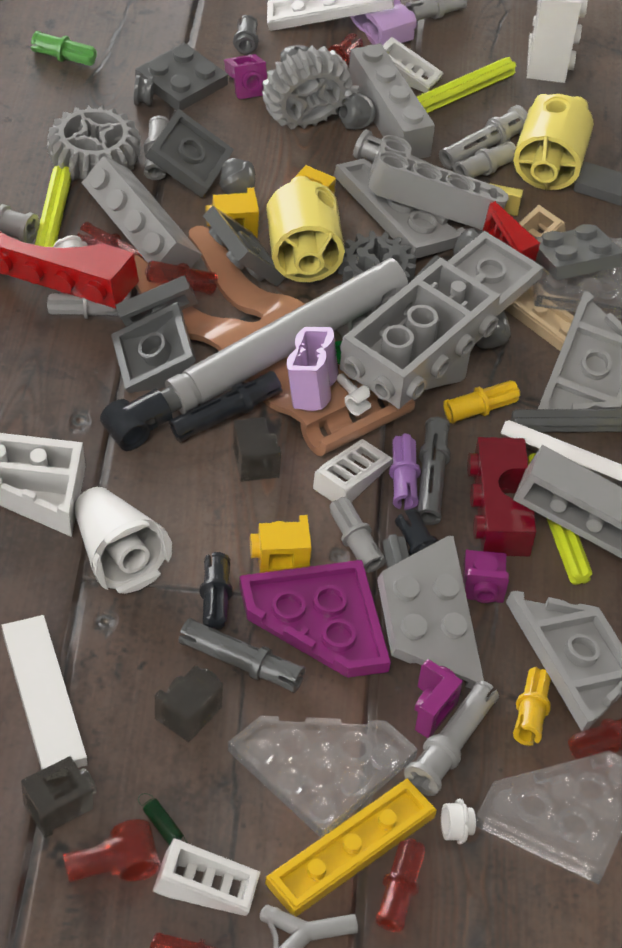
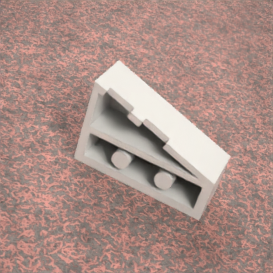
M538 0L537 13L533 19L534 29L533 33H530L527 78L565 83L567 71L574 70L576 51H573L572 47L573 44H579L582 25L578 24L579 17L585 18L588 0Z
M0 433V506L72 537L76 518L74 505L81 493L86 468L83 442Z

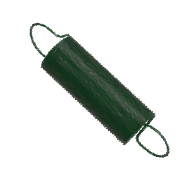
M153 797V799L145 803L146 805L143 807L144 813L169 846L174 838L181 840L183 837L185 839L183 833L156 798Z

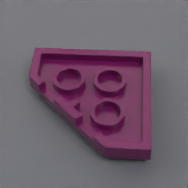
M362 560L240 576V592L246 618L250 622L347 678L389 672L391 662Z

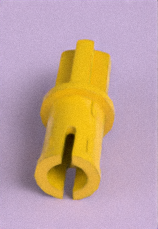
M512 380L484 389L478 386L474 388L472 393L444 400V411L448 421L452 424L478 414L487 416L490 410L517 402L520 391L516 382Z
M533 667L528 671L524 693L519 695L516 700L518 717L513 737L520 744L527 746L534 745V741L537 744L541 741L543 722L551 709V703L547 698L551 678L545 669L540 670L538 667Z

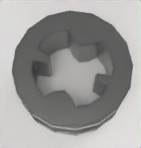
M136 75L133 96L134 105L145 102L146 106H152L154 76L143 79L142 75Z

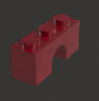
M478 437L475 453L468 454V476L474 477L475 483L471 484L470 503L471 507H477L478 515L474 516L473 535L474 539H480L481 551L504 553L506 556L530 557L536 536L534 511L513 500L514 498L505 495L517 492L523 474L528 467L525 438Z

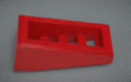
M491 202L487 211L483 232L486 231L535 262L540 242L497 202Z

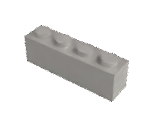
M380 43L351 49L349 72L352 76L353 85L360 86L359 93L368 96L374 102L376 115L373 122L382 136H398L411 145L412 156L419 159L430 157L435 124L383 45Z
M103 156L83 180L82 184L153 270L177 279L186 275L201 257L202 253L130 169Z
M541 445L526 468L513 500L622 558V487L554 450Z

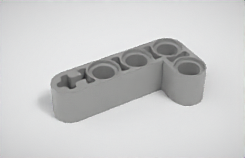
M394 135L383 136L371 167L368 183L369 189L376 195L483 230L491 202L495 201L503 209L505 208L509 197L501 188L410 158L411 145L406 140Z

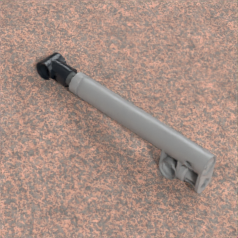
M388 258L189 367L182 374L169 378L165 381L166 388L162 391L155 388L132 402L125 399L113 401L102 411L100 422L122 450L132 451L137 449L148 439L150 431L172 419V413L179 410L182 414L187 413L198 407V404H204L231 389L233 385L249 379L288 357L296 349V335L304 327H331L333 331L336 330L344 337L408 284L406 274L395 259Z

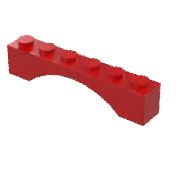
M0 231L1 274L51 288L62 293L85 298L94 303L115 309V305L121 303L139 282L133 252L103 243L84 247H44L19 241Z

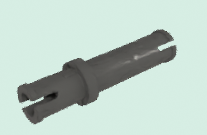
M431 417L426 421L425 440L419 451L422 469L419 484L418 511L425 525L438 524L442 517L441 506L445 466L449 463L451 455L450 449L447 447L450 423L442 417ZM434 448H436V458H435V460H433ZM431 480H433L432 493H430Z
M192 618L186 620L180 633L186 634L185 636H179L180 644L192 647L249 672V677L254 680L260 681L263 678L288 689L292 693H296L304 679L300 676L306 672L304 666H299L273 655L272 649L262 646L259 649L196 622Z

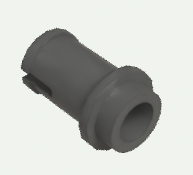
M243 15L242 19H238V28L233 38V44L239 52L248 54L258 47L259 39L256 35L258 22L252 15Z

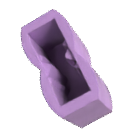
M394 0L393 9L350 16L359 30L366 33L372 45L380 43L383 45L391 37L400 43L414 39V30L417 26L416 17L411 10L400 3V0Z
M304 327L296 335V349L287 359L292 405L294 409L306 411L322 410L331 399L330 386L334 384L338 376L334 332L331 327Z

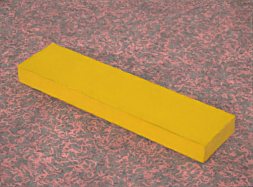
M407 778L267 875L265 885L291 915L297 917L434 819L437 810Z

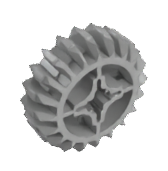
M313 45L305 52L299 48L297 54L293 56L286 54V60L275 62L276 69L268 71V79L262 82L264 86L262 92L263 100L270 116L279 122L281 126L288 125L290 129L298 125L305 129L308 124H313L316 127L317 123L321 120L328 122V116L339 114L338 107L345 106L343 105V100L352 94L351 86L353 85L352 76L346 62L342 60L335 50L328 51L325 46L317 50Z
M88 105L87 109L84 110L75 107L73 113L63 112L62 119H54V125L49 128L47 151L53 163V168L59 165L63 169L67 166L69 167L72 181H76L79 178L84 180L103 156L133 170L140 156V135L135 127V122L128 120L127 114H117L115 108L107 111L104 110L103 106H100L98 109H92Z

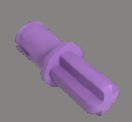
M404 433L402 436H395L393 439V464L389 468V475L393 478V505L400 509L402 507L401 499L404 498V510L415 508L419 502L417 478L420 476L421 468L416 464V441L411 438L410 434Z

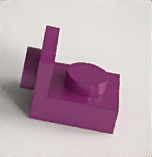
M256 54L224 59L225 72L234 79L235 95L238 99L263 96L264 86L262 82L267 79L266 62Z
M466 550L463 563V583L467 599L482 603H503L509 582V573L506 572V554Z
M429 659L421 666L418 687L424 692L419 697L414 708L418 712L415 731L426 738L435 733L457 706L463 680L456 677L449 668L439 666Z

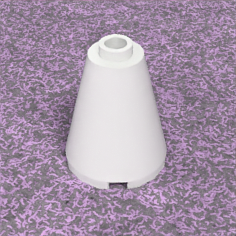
M90 488L77 498L74 505L75 516L93 574L100 585L107 590L111 588L116 589L118 593L127 594L141 590L154 582L161 574L158 569L163 561L166 559L169 562L172 556V541L166 530L106 488Z

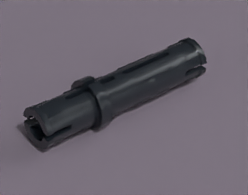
M269 371L251 382L245 384L238 383L233 385L232 390L226 394L170 419V429L176 440L181 443L241 412L247 414L253 411L255 405L283 392L281 389L282 385L273 371Z

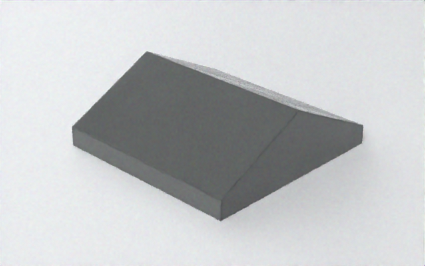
M178 302L111 334L124 386L128 393L166 388V380L177 374H182L184 370L188 369L196 361L181 306Z

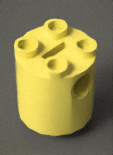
M541 94L536 97L533 105L529 108L513 159L516 172L524 181L536 188L560 190L572 185L579 177L594 126L592 114L588 110V103L585 99L579 96L572 97L563 94Z
M297 176L290 183L276 190L266 206L271 255L275 268L284 277L296 282H314L325 279L333 274L343 262L345 249L338 203L335 195L327 186L310 181L308 177Z

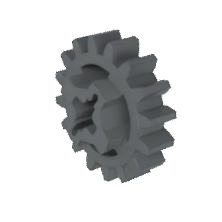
M370 231L369 237L366 238L358 233L356 234L355 242L349 239L345 241L344 258L338 268V274H343L342 282L344 283L382 261L393 258L402 267L409 283L415 276L416 255L411 254L410 245L401 246L402 238L388 239V232H384L382 236H376L374 231Z

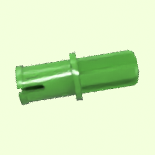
M35 31L31 40V44L36 45L31 46L33 52L57 57L60 62L66 59L91 66L97 57V51L93 46L71 41L65 35L61 38Z

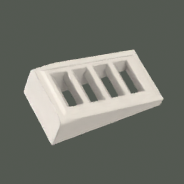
M393 37L383 44L388 55L410 87L425 93L442 78L444 73Z
M361 439L315 471L313 489L332 502L341 497H347L352 502L392 464L393 458L364 439ZM362 454H365L375 462H371L370 460L362 456ZM356 460L357 462L364 465L366 468H361L360 466L355 464L354 461ZM346 468L356 473V475H353L352 473L347 471ZM340 475L341 477L345 478L347 481L345 482V481L341 480L340 478H338V476Z
M174 838L164 855L153 892L172 899L247 916L260 871ZM177 866L185 867L183 876L175 874ZM196 870L204 872L201 883L193 881ZM215 875L222 876L219 890L211 887ZM233 879L241 881L237 897L229 894Z

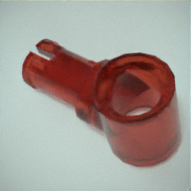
M144 819L127 820L116 825L110 831V837L103 839L104 844L63 854L69 883L111 872L112 876L119 874V877L124 881L136 882L152 877L161 867L151 825Z

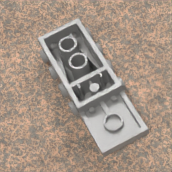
M486 231L482 232L448 261L440 257L343 337L340 345V370L345 372L349 378L367 386L380 399L388 401L398 409L411 399L416 400L426 389L461 382L466 378L470 352L474 344L483 336L487 338L494 332L498 324L496 316L541 279L544 267Z

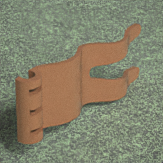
M195 226L189 230L188 238L202 253L201 258L222 295L238 310L258 316L261 319L257 322H246L233 318L213 317L191 306L182 310L190 339L205 342L220 351L304 305L303 302L294 297L270 293L257 287L226 256L227 249L209 234V228ZM134 255L139 278L135 288L139 294L168 283L145 260L138 255ZM288 357L244 381L245 383L251 382L269 371H273L277 375L283 392L263 402L275 411L289 415L299 421L306 444L317 456H323L412 412L415 407V401L411 399L400 409L388 401L382 400L385 407L381 408L378 403L380 398L370 390V396L366 400L371 403V408L355 416L357 421L353 423L349 416L351 412L345 405V397L348 395V392L336 379L334 384L330 386L331 399L322 410L306 411L294 409L287 370ZM337 364L338 375L344 374L358 388L363 386L357 380L349 378L345 372L340 370V364ZM323 426L328 434L326 437L320 431V428Z

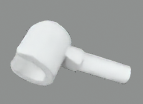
M339 374L337 381L348 392V395L345 397L347 409L355 416L370 409L371 403L366 400L370 396V389L365 385L358 388L344 374Z

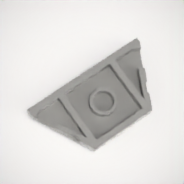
M584 290L538 409L621 408L622 324L611 312L608 315L605 314L593 302L594 296L590 292Z
M447 536L382 571L377 581L391 656L410 664L417 663L421 666L429 659L439 666L449 668L456 677L467 681L465 687L470 689L473 688L477 681H484L454 536Z
M512 591L506 601L509 609L581 731H587L622 696V643L599 607L585 604L573 605L564 600L548 597L544 604L524 600V592Z

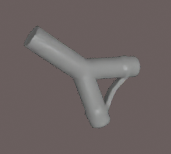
M265 905L260 912V920L267 923L272 933L273 948H304L313 940L358 933L355 914L307 922L280 910L278 907ZM276 928L292 934L280 947H278L279 941Z

